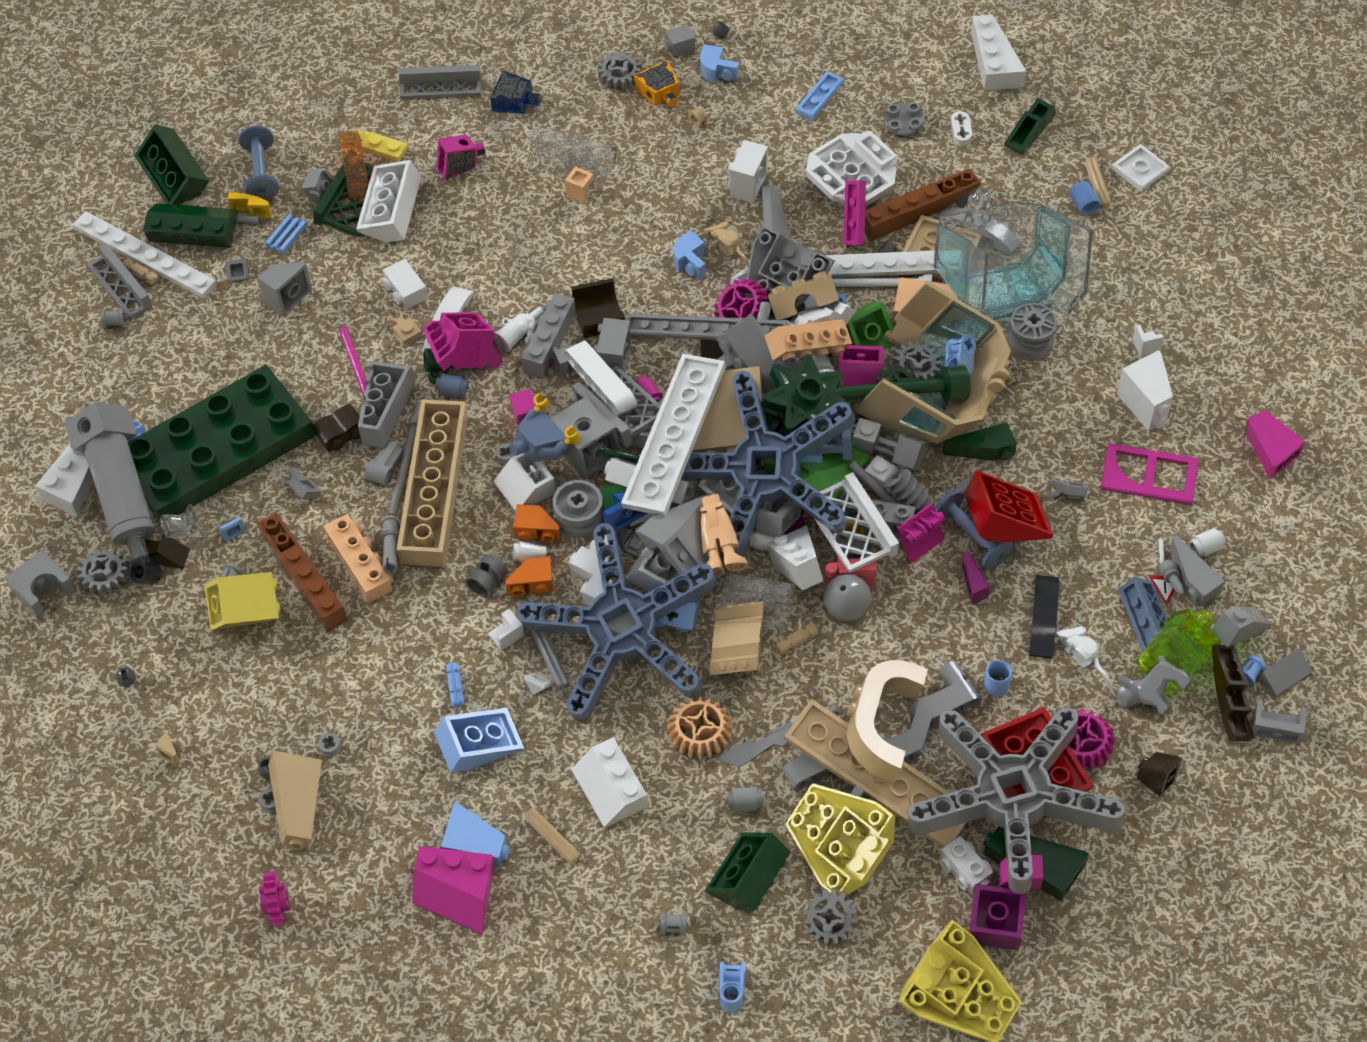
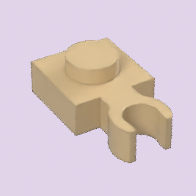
M397 310L400 316L398 318H393L389 314L390 322L395 325L392 327L393 332L403 345L422 336V331L411 317L405 320L401 310Z

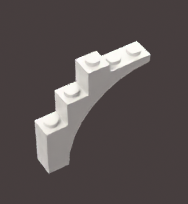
M621 529L615 532L617 538L619 537ZM605 535L604 542L606 545H609L607 535ZM594 540L590 543L589 549L581 546L577 553L574 552L569 559L571 575L586 581L581 588L583 603L588 606L591 605L597 596L604 592ZM611 555L605 558L606 562H610ZM629 611L606 623L614 637L637 625Z

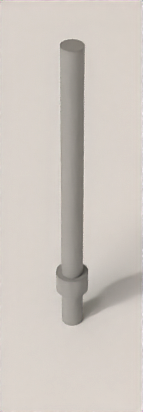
M421 402L416 403L414 413L409 420L408 426L410 429L387 515L397 516L413 453Z

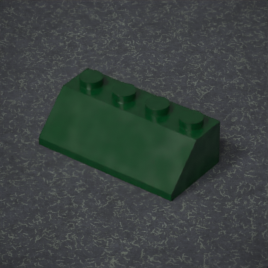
M154 124L135 153V158L166 204L180 205L200 196L209 182L208 178L176 131L172 128Z
M155 203L146 213L143 232L149 242L231 248L238 209Z

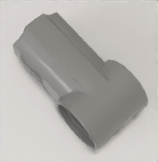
M391 441L386 443L375 461L371 460L368 463L364 474L365 479L388 486L387 482L393 478L394 468L403 455V449L397 443Z

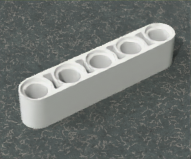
M585 340L565 350V356L569 364L617 417L637 407V401L630 389Z

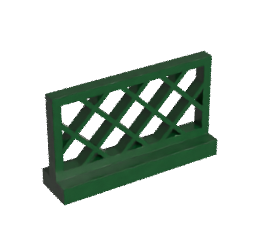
M350 152L316 206L313 223L320 226L324 223L350 235L360 237L361 233L349 227L348 223L359 221L360 214L357 208L363 207L364 201L355 203L352 196L362 194L365 199L368 187L364 188L361 182L371 179L374 166L359 160L358 154ZM359 168L367 170L369 174L359 177L357 171ZM358 183L360 189L349 191L348 186L350 184ZM349 198L351 204L340 206L339 200ZM353 209L356 215L345 218L343 211ZM340 213L342 219L332 220L329 216Z

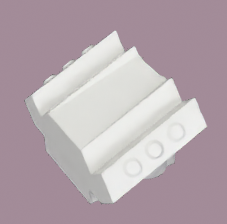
M835 301L830 303L827 308L823 306L818 307L817 305L798 312L796 315H793L790 323L791 325L844 319L845 325H847L856 310L847 304Z

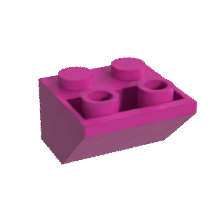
M849 345L846 347L845 352L839 354L838 371H841L844 375L841 380L843 385L854 386L861 385L862 383H878L874 377L875 375L881 377L880 369H883L884 347Z

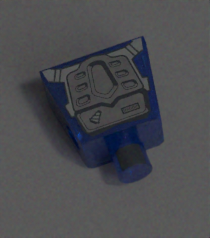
M502 71L490 98L491 108L493 112L524 114L528 104L540 105L541 94L533 93L532 82L529 79Z

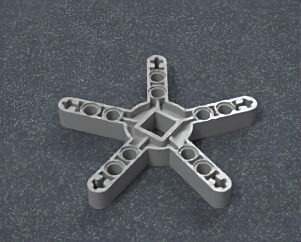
M1062 708L1057 711L1024 755L1007 754L1002 756L958 712L947 710L940 715L939 735L978 776V782L975 786L911 805L908 810V829L914 835L920 836L982 817H986L992 823L1004 827L1008 885L1013 892L1024 894L1031 889L1033 873L1029 826L1037 823L1043 816H1048L1100 830L1116 832L1123 826L1125 807L1121 801L1051 784L1047 773L1077 733L1078 714L1074 709ZM1018 784L1022 785L1025 794L1006 799L1002 789ZM1018 872H1022V877H1019Z

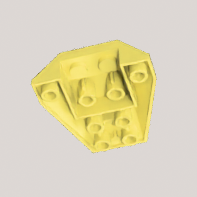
M813 783L785 823L819 884L830 893L833 889H837L838 896L843 892H846L848 895L865 885L894 843L895 815L881 804Z
M954 920L948 923L929 946L904 985L899 999L900 1004L921 1019L987 1042H998L1022 1004L1020 998L975 937Z

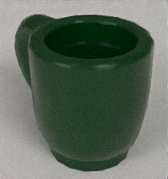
M425 348L423 353L424 370L428 372V380L435 384L437 377H441V375L433 376L432 372L444 370L437 363L431 348Z

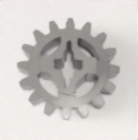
M615 51L613 56L607 54V59L601 58V63L598 64V77L601 78V83L607 82V87L609 88L613 85L615 90H617L618 86H621L622 89H625L626 85L633 87L634 75L641 72V63H638V58H633L632 53L625 55V51L621 54Z
M909 341L907 347L902 344L900 350H896L893 359V365L896 366V363H899L902 369L905 365H908V372L915 370L913 378L919 377L920 380L938 377L942 362L939 361L940 354H935V348L928 349V343L921 346L920 341H917L916 345ZM899 373L898 377L907 378L905 375Z
M103 547L102 552L94 549L93 555L85 554L87 560L79 561L81 567L77 568L79 574L77 577L84 590L89 589L91 594H94L96 590H98L100 595H103L105 590L111 594L112 588L120 589L119 583H125V575H129L126 559H124L121 552L117 554L114 548L110 552H107L106 547Z
M823 889V896L814 893L815 901L807 900L806 902L810 906V910H803L804 914L809 915V919L803 921L804 924L811 925L807 932H816L815 940L824 937V944H829L831 938L837 944L839 943L840 936L847 940L848 935L846 932H855L851 925L859 921L853 918V914L858 912V909L851 908L854 900L846 901V892L838 896L837 889H833L831 894H829L827 889ZM828 899L827 905L821 910L816 909L822 901ZM839 902L844 905L847 914H843L839 909ZM831 909H833V914L842 919L831 920V923H829V919L821 916L820 913H830ZM815 918L819 919L823 924L822 930L817 926ZM845 923V926L839 932L834 933L837 925Z

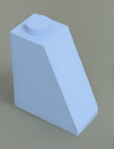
M459 803L453 804L441 849L491 854L494 858L495 867L501 868L503 860L508 859L510 851L505 835Z

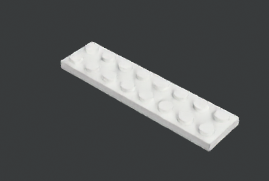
M682 354L621 504L623 508L655 515H667L726 368L725 361Z

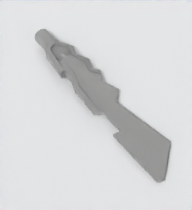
M836 706L828 709L835 715L839 714ZM794 722L770 730L767 737L755 743H752V740L744 742L717 755L716 759L742 767L773 745L784 747L788 742L783 738Z

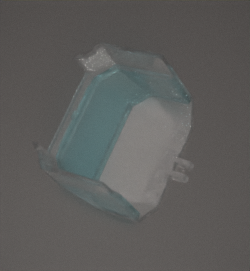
M987 191L980 192L979 197L976 194L968 196V207L970 210L941 216L936 226L934 268L940 273L957 299L993 320L1011 317L1017 307L1028 303L1042 304L1048 308L1053 307L1068 316L1072 312V306L1077 299H1082L1087 293L1093 231L1042 204L1011 201L990 206L991 199Z

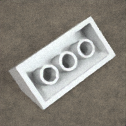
M411 160L374 166L356 228L359 233L386 243L405 240L421 180V175Z

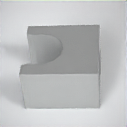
M43 550L5 577L11 592L38 620L45 615L38 600L39 595L44 590L58 588L68 597L76 593L68 575Z

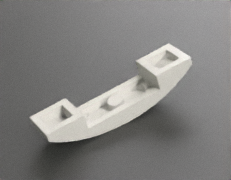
M453 286L443 298L432 321H440L441 313L462 312L463 309L467 308L474 291ZM427 338L425 339L422 353H424L425 348H431Z

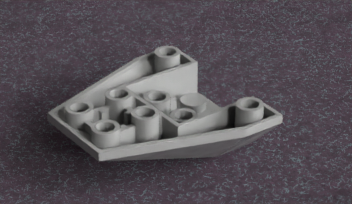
M762 225L752 245L746 279H752L760 283L767 293L770 294L772 293L771 289L784 285V288L793 286L792 282L804 278L805 281L814 279V274L823 271L828 274L835 260L797 244ZM752 293L745 294V297H754ZM801 294L796 298V309L810 294ZM772 306L768 320H776Z
M711 493L669 509L666 516L654 515L635 531L648 549L658 547L679 574L699 564H707L709 556L703 555L700 508L703 507L701 499L712 495ZM705 575L702 576L703 580L708 578ZM681 586L679 589L683 593L689 589V586Z

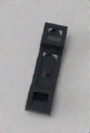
M1036 575L1029 656L1053 659L1059 598V577Z

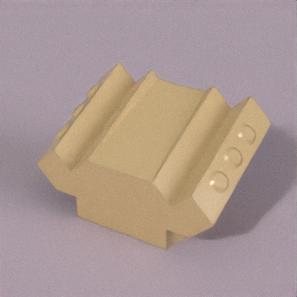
M764 601L717 607L709 675L759 671Z

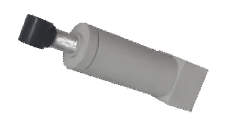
M94 402L64 422L70 440V447L73 451L85 452L112 542L116 545H128L132 557V564L129 567L131 581L142 584H156L162 576V568L159 563L152 560L144 539L154 534L155 527L127 441L137 435L128 406Z

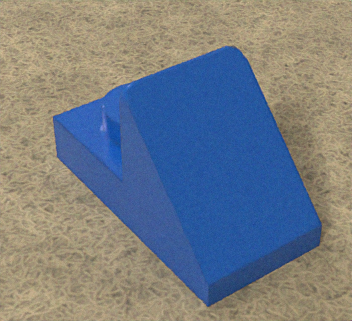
M625 493L612 494L615 505L603 511L605 522L610 524L615 532L648 514L623 508L621 502Z

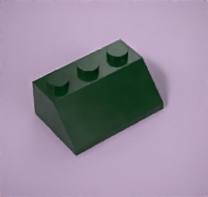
M742 832L706 887L705 892L739 911L753 912L760 905L767 889L773 884V879L778 871L785 865L790 851L773 833Z

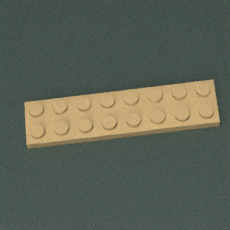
M812 698L783 738L851 786L855 787L857 785L863 789L864 795L881 804L907 824L908 810L911 805L950 793L904 761L893 783L882 780L870 773L856 760L848 746L846 736L848 723ZM966 823L925 834L924 836L944 848L956 839Z

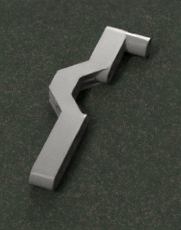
M950 661L939 669V674L948 687L915 702L910 707L909 711L914 718L911 728L890 739L881 737L890 745L906 751L903 761L907 764L922 757L929 734L928 730L939 725L940 715L944 711L954 710L962 714L968 711L969 707H976L981 702V697L971 682L966 681L967 676L957 661ZM806 754L791 760L782 769L794 791H800L812 783L821 781L822 777H829L834 774Z

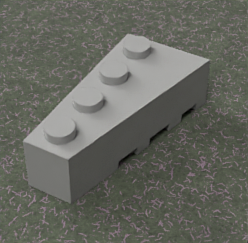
M370 361V370L366 378L367 386L366 390H364V403L361 406L358 429L363 445L384 448L415 387L410 366Z

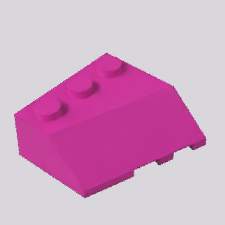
M419 846L414 868L412 903L482 935L495 871L493 855Z

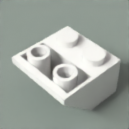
M524 453L511 457L494 480V484L515 512L517 504L536 505L556 492L554 477L541 461L531 462Z

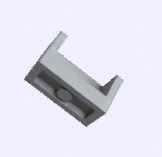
M786 496L775 500L774 507L770 511L762 508L757 511L756 530L781 537L801 516V508Z
M1257 701L1252 724L1254 736L1296 744L1301 743L1305 733L1307 709L1302 708L1297 717L1263 711V701Z

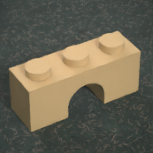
M823 271L814 274V279L805 281L802 278L792 282L793 286L784 288V285L771 289L772 293L768 294L776 320L797 314L795 300L801 294L812 295L818 307L838 301L839 297L831 273L826 274Z

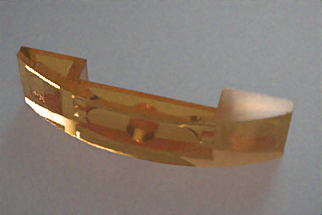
M358 130L337 132L346 176L348 199L365 198L368 189V178Z

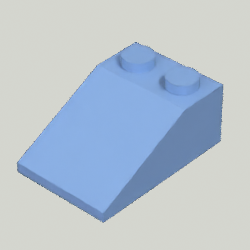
M507 708L444 716L434 731L450 773L470 770L524 749Z

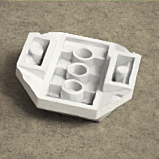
M871 131L862 132V134H840L809 153L806 176L832 201L838 202L844 207L845 180L866 181V207L894 190L898 156Z

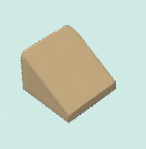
M166 732L155 744L161 758L179 767L181 763Z

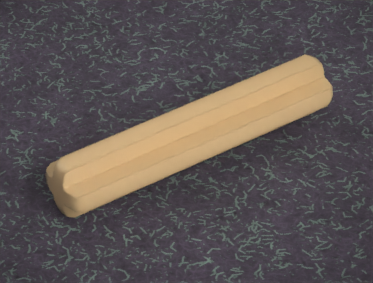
M1094 156L1091 158L1087 157L1085 166L1094 192L1101 202L1100 207L1108 208L1110 207L1111 200L1097 159Z
M531 808L525 813V820L569 864L573 865L580 859V853L535 808Z

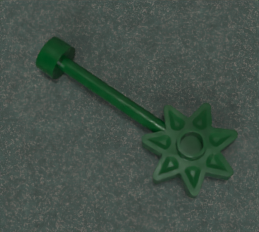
M805 354L797 371L780 364L772 366L769 375L776 389L766 393L761 403L764 408L783 413L782 432L785 435H789L838 402H845L851 408L850 403L846 400L864 399L879 383L838 387L844 376L841 371L819 373L812 355ZM965 365L944 366L940 370L939 378L891 382L908 393L912 392V394L940 392L945 402L965 401L969 398L971 389L970 376ZM828 425L821 426L819 431H825Z

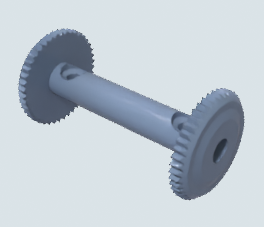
M263 126L247 127L239 134L238 142L242 148L252 153L254 176L245 181L243 191L245 194L268 200L273 198L280 189V184L276 178L266 175L264 150L271 147L274 142V135L271 130Z
M961 490L949 492L937 503L935 511L937 513L942 512L945 519L951 516L974 541L987 551L981 562L984 569H993L1000 565L1011 553L1013 542L995 543L993 540L986 541L978 535L974 521L959 508L965 496L964 492Z

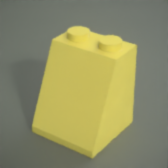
M272 572L218 577L204 585L211 631L269 622L279 618L280 604L276 601L275 595L277 582L273 578Z

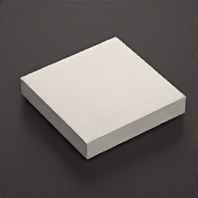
M1140 144L1113 163L1111 169L1142 192L1170 172L1171 167Z

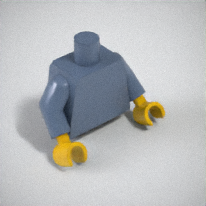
M541 393L535 395L534 403L536 406L531 408L516 429L515 442L509 445L510 451L514 456L524 453L531 462L557 460L560 456L566 454L570 443L577 444L581 439L574 426L568 427L564 434L544 412L539 413L540 410H546L549 407V400L547 398L541 402L543 400Z

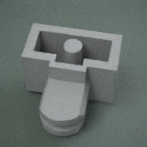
M900 434L898 442L883 436H877V441L893 446L895 449L875 444L873 449L892 455V462L898 464L897 468L914 471V469L922 467L930 442L905 434Z

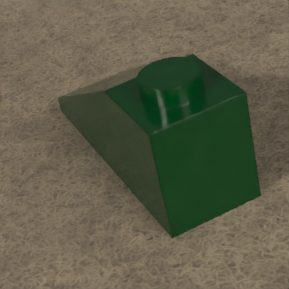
M1006 422L947 439L943 442L942 452L944 455L991 461L999 459L1008 460L1015 455L1017 442Z

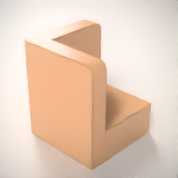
M574 167L565 179L566 196L585 203V190L594 179L593 173Z

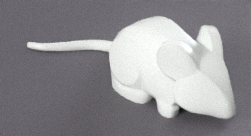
M1079 626L1056 632L1057 638L1066 646L1064 651L1068 654L1072 653L1073 659L1083 668L1094 662L1096 669L1104 676L1111 693L1117 698L1108 675L1099 664V646L1094 639L1084 635L1086 633L1085 627Z

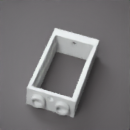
M611 458V461H608L605 466V480L628 487L637 463L620 458ZM681 479L672 502L678 504L688 502L695 495L698 481Z

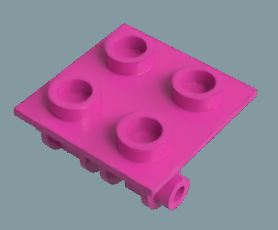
M933 503L897 527L910 564L945 540L940 526L943 524L945 516L942 512L937 513L935 511Z

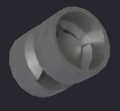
M484 554L477 563L476 568L465 579V583L472 592L484 598H489L496 589L497 584L508 573V569L497 557Z

